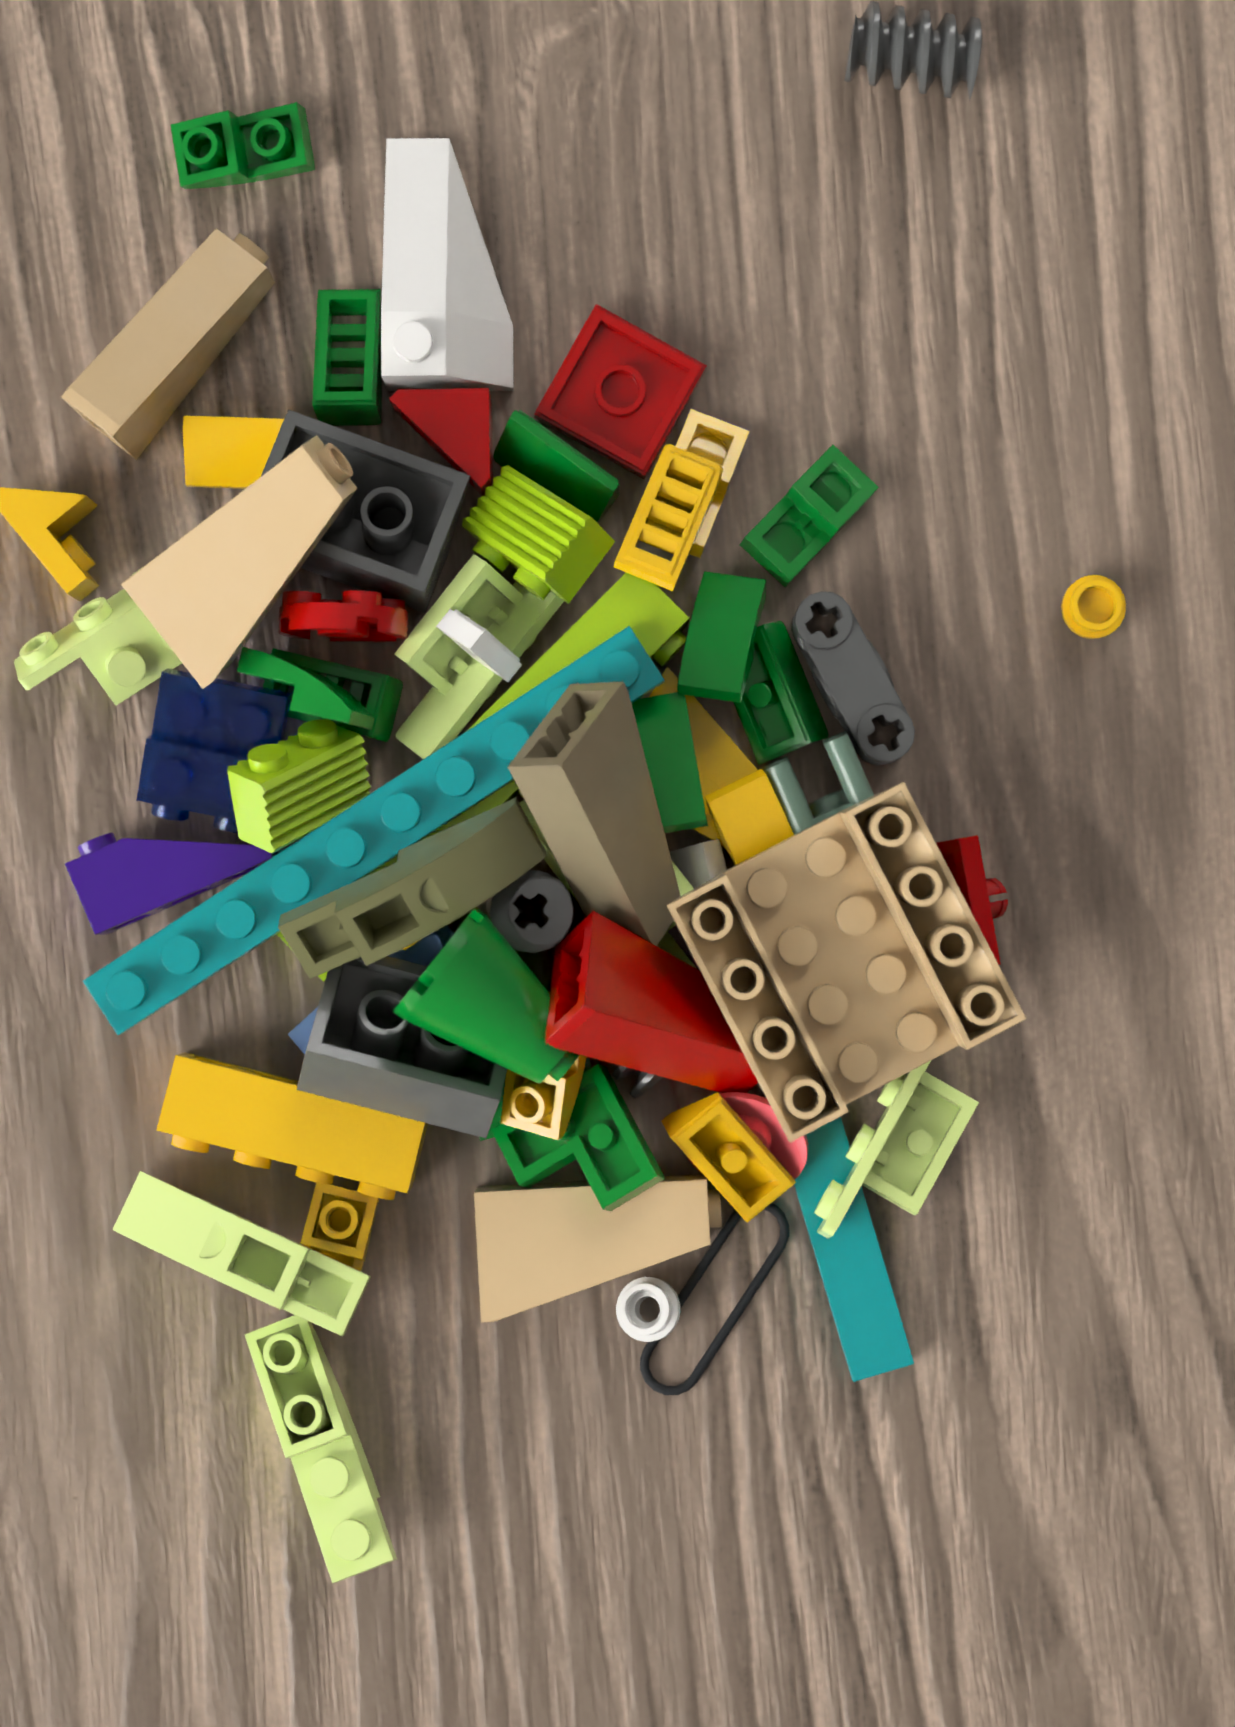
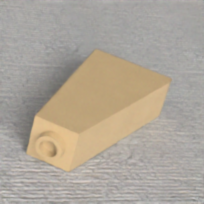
M216 228L76 378L61 398L87 423L137 460L274 285L275 281L268 268L264 265L269 256L241 233H238L235 239L231 240Z
M317 435L296 449L121 584L202 689L211 684L232 664L242 650V646H245L357 490V487L350 479L353 476V470L346 457L333 444L327 443L324 445Z
M703 1174L664 1176V1180L610 1212L602 1209L588 1180L536 1183L530 1188L519 1186V1184L477 1187L474 1192L481 1323L501 1320L710 1245V1228L722 1227L720 1192L717 1189H707V1179Z

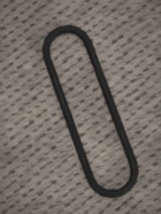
M771 1203L764 1210L771 1212L778 1220L780 1225L778 1242L690 1377L684 1383L677 1386H666L659 1383L652 1376L649 1369V1360L660 1340L647 1342L640 1357V1371L644 1381L654 1391L663 1395H679L689 1391L698 1382L784 1251L789 1239V1223L785 1213L776 1204ZM736 1210L730 1215L679 1293L680 1309L741 1218Z

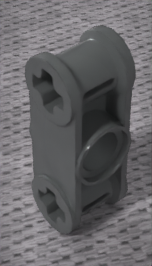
M825 591L810 594L801 602L792 619L791 631L795 642L811 669L814 682L831 713L839 720L843 730H846L858 756L871 765L884 766L894 763L910 750L914 742L915 729L912 719L894 689L890 674L873 644L867 640L850 606L843 597L833 592ZM817 609L823 617L830 614L835 616L837 622L830 630L831 638L827 639L822 631H817L813 634L808 631L807 626L813 618L812 610ZM877 719L882 727L893 724L897 729L898 735L891 740L893 751L889 752L883 744L873 747L869 743L868 736L875 730L873 720Z

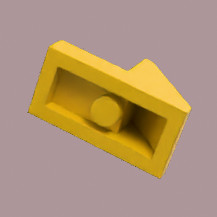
M0 487V513L63 590L80 602L99 587L97 582L88 573V570L95 565L90 555L71 534L63 541L60 538L97 507V503L84 494Z

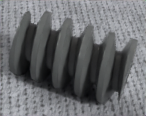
M870 1L861 18H857L855 15L844 81L851 82L859 67L864 65L866 66L868 81L871 86H876L884 71L889 69L892 73L894 89L901 90L909 75L914 73L917 76L919 93L926 94L935 77H940L944 97L951 98L960 81H965L970 101L982 48L983 33L980 19L971 17L962 33L958 34L955 15L945 13L936 30H933L930 11L920 9L911 26H907L904 6L895 5L886 22H882L879 3Z
M528 870L492 897L490 917L492 923L512 948L522 952L538 953L553 949L569 934L574 924L575 906L572 895L559 879L543 871ZM542 895L545 896L548 903L544 906L543 911L549 918L547 924L542 927L541 925L531 923L524 928L519 922L524 915L523 910L518 906L520 901L524 897L536 901Z

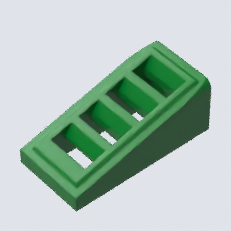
M381 289L318 290L312 405L319 421L333 426L379 425L381 423ZM333 316H366V324H333ZM332 342H365V348H332ZM332 368H364V374H332Z
M275 648L272 649L271 655L326 675L328 679L342 688L344 680L351 681L349 693L364 707L371 686L366 709L375 718L372 730L338 722L335 723L359 733L361 736L384 742L389 741L403 689V682L401 680L377 672ZM264 680L258 710L304 722L320 719L289 710L291 704L285 703L289 685Z

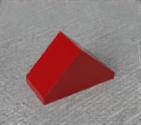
M489 388L398 389L389 398L394 411L456 471L470 475L469 484L478 493L485 496L486 487L493 486L492 399Z

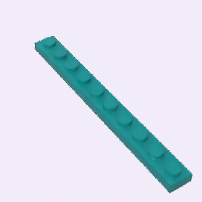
M630 626L626 627L83 980V983L116 1034L123 1035L280 933L278 925L281 914L366 877L397 857L399 850L423 840L514 781L508 765L570 684L624 682L632 704L665 682L664 678Z

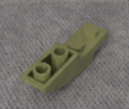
M514 798L399 850L397 863L281 914L278 928L310 979L359 957L368 966L434 933L493 897L546 857V850L518 800Z

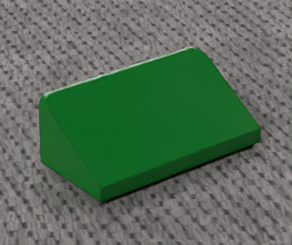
M514 410L494 450L493 458L495 462L502 467L509 465L589 515L599 524L619 496V480L522 410Z
M776 621L758 626L754 638L753 663L741 703H733L757 763L761 765L828 738L829 734L785 624L782 621Z

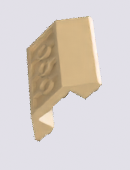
M904 782L831 815L720 873L666 905L790 1143L848 1113L849 1110L846 1105L957 1046L968 1050L1026 1019Z

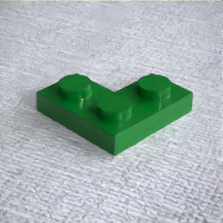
M600 1064L583 1073L575 1105L564 1137L561 1139H552L504 1124H500L491 1130L519 1186L530 1188L577 1159L602 1209L610 1212L665 1179L607 1067Z

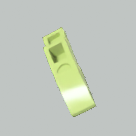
M140 1171L113 1227L114 1231L162 1255L340 1336L345 1335L371 1278L368 1274Z
M294 1315L245 1334L285 1458H291L332 1583L340 1582L397 1560L377 1501L380 1495L340 1387L312 1323Z

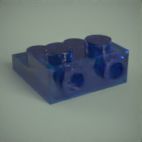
M169 668L162 671L152 734L146 738L136 801L151 803V814L159 818L184 821L189 819L191 811L214 816L213 826L217 829L238 833L227 768L230 765H237L239 760H247L248 752L257 746L278 744V741L284 740L292 693L218 678L202 689L189 672Z

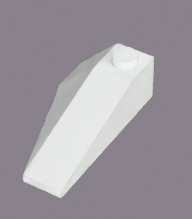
M386 138L381 303V376L387 390L489 388V391H514L513 324L450 139Z

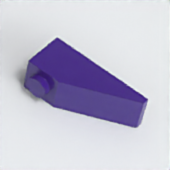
M112 832L79 845L77 848L81 857L65 863V866L94 934L108 935L242 877L277 855L278 851L269 853L254 845L134 838H122L117 841Z

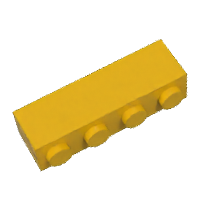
M187 1052L175 1055L157 1126V1131L173 1135L171 1145L199 1153H208L211 1144L235 1150L234 1161L263 1169H270L272 1160L296 1165L295 1176L321 1184L331 1185L334 1175L359 1181L358 1192L380 1199L394 1200L396 1191L408 1193L412 1189L428 1123L297 1090L299 1080Z

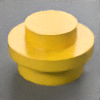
M1084 576L1072 583L1064 593L1061 604L1062 616L1068 628L1078 636L1087 639L1103 638L1114 632L1121 625L1126 613L1125 596L1120 587L1105 576Z

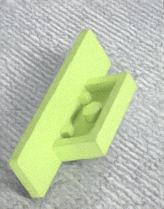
M473 554L394 654L433 686L398 729L395 735L396 738L422 759H425L458 737L459 733L482 704L495 692L502 680L501 677L472 658L436 627L450 609L453 611L457 609L485 628L520 658L524 651L534 643L539 632L555 614L564 600L552 592L544 600H541L517 581L511 585L486 561Z
M125 589L107 600L104 597H99L86 603L75 613L73 622L54 634L44 632L35 636L21 648L20 656L14 660L19 682L25 690H30L81 657L116 706L182 664Z
M931 1061L885 1084L878 1096L877 1102L886 1106L877 1125L873 1129L865 1123L863 1124L845 1156L855 1162L844 1184L842 1185L832 1180L814 1211V1214L823 1218L817 1233L827 1239L833 1237L861 1186L868 1188L907 1212L917 1215L979 1102L925 1072Z

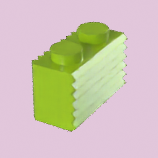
M509 465L501 467L500 476L493 477V486L486 487L485 496L478 498L477 506L470 508V516L462 520V527L478 541L472 551L501 573H503L508 565L513 566L517 570L513 578L541 600H544L552 592L565 602L570 603L615 543V540L592 517Z
M311 720L299 726L297 735L288 736L287 740L278 741V744L257 746L248 752L247 760H239L237 765L228 766L227 773L239 839L269 853H274L305 837L368 796L371 785L367 781L370 775L365 769L368 763L364 759L366 751L362 747L365 742L359 733L336 725L331 720Z

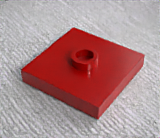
M596 304L538 405L534 418L645 480L703 377L707 365Z

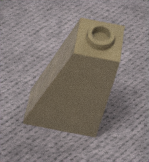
M624 682L570 684L508 765V769L585 917L592 911H595L657 946L674 921L666 905L678 899L681 895L629 692Z

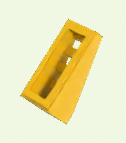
M666 444L652 472L613 567L673 591L715 496L723 473V467L699 455L674 445ZM660 496L662 498L680 504L684 507L692 509V512L688 513L679 508L661 502L658 500V498ZM651 520L683 534L679 537L647 524V522ZM642 541L673 554V558L669 561L637 548L638 542Z

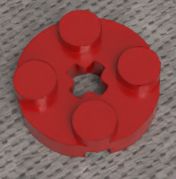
M285 591L282 593V606L279 607L278 633L287 637L310 640L311 630H317V635L330 637L332 642H394L396 637L404 640L408 638V611L405 610V601L381 599L382 593L373 591H343L342 600L321 599V593Z

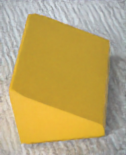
M183 416L186 486L246 489L261 477L284 419Z
M718 1092L678 1109L661 1120L670 1138L747 1223L796 1183L793 1176Z

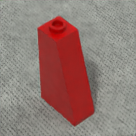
M592 911L555 947L546 1043L557 1049L720 1093H747L758 1084L700 970L595 911Z

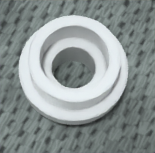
M641 1277L631 1281L621 1291L616 1304V1315L621 1328L630 1337L644 1342L658 1341L668 1336L676 1327L680 1317V1302L674 1289L665 1281L653 1277ZM648 1297L654 1298L660 1307L658 1317L651 1322L645 1321L640 1315V1305Z

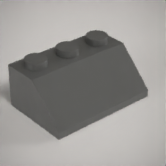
M288 409L261 476L317 435L324 445L327 443L333 444L346 457L353 470V476L350 479L357 487V490L301 568L362 591L382 593V598L403 600L406 607L426 613L448 557L469 485L470 475Z
M390 956L366 966L362 958L359 957L328 971L307 1044L297 1090L487 1138L500 1102L507 1069L407 1022L393 1012L428 966Z

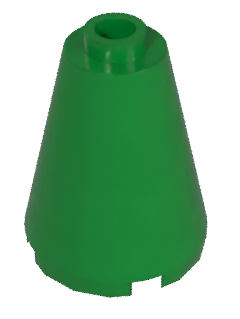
M477 907L473 909L393 1010L403 1020L538 1084L547 1075H550L558 1082L580 1055L557 1049L545 1042L550 1001L549 992L487 915Z

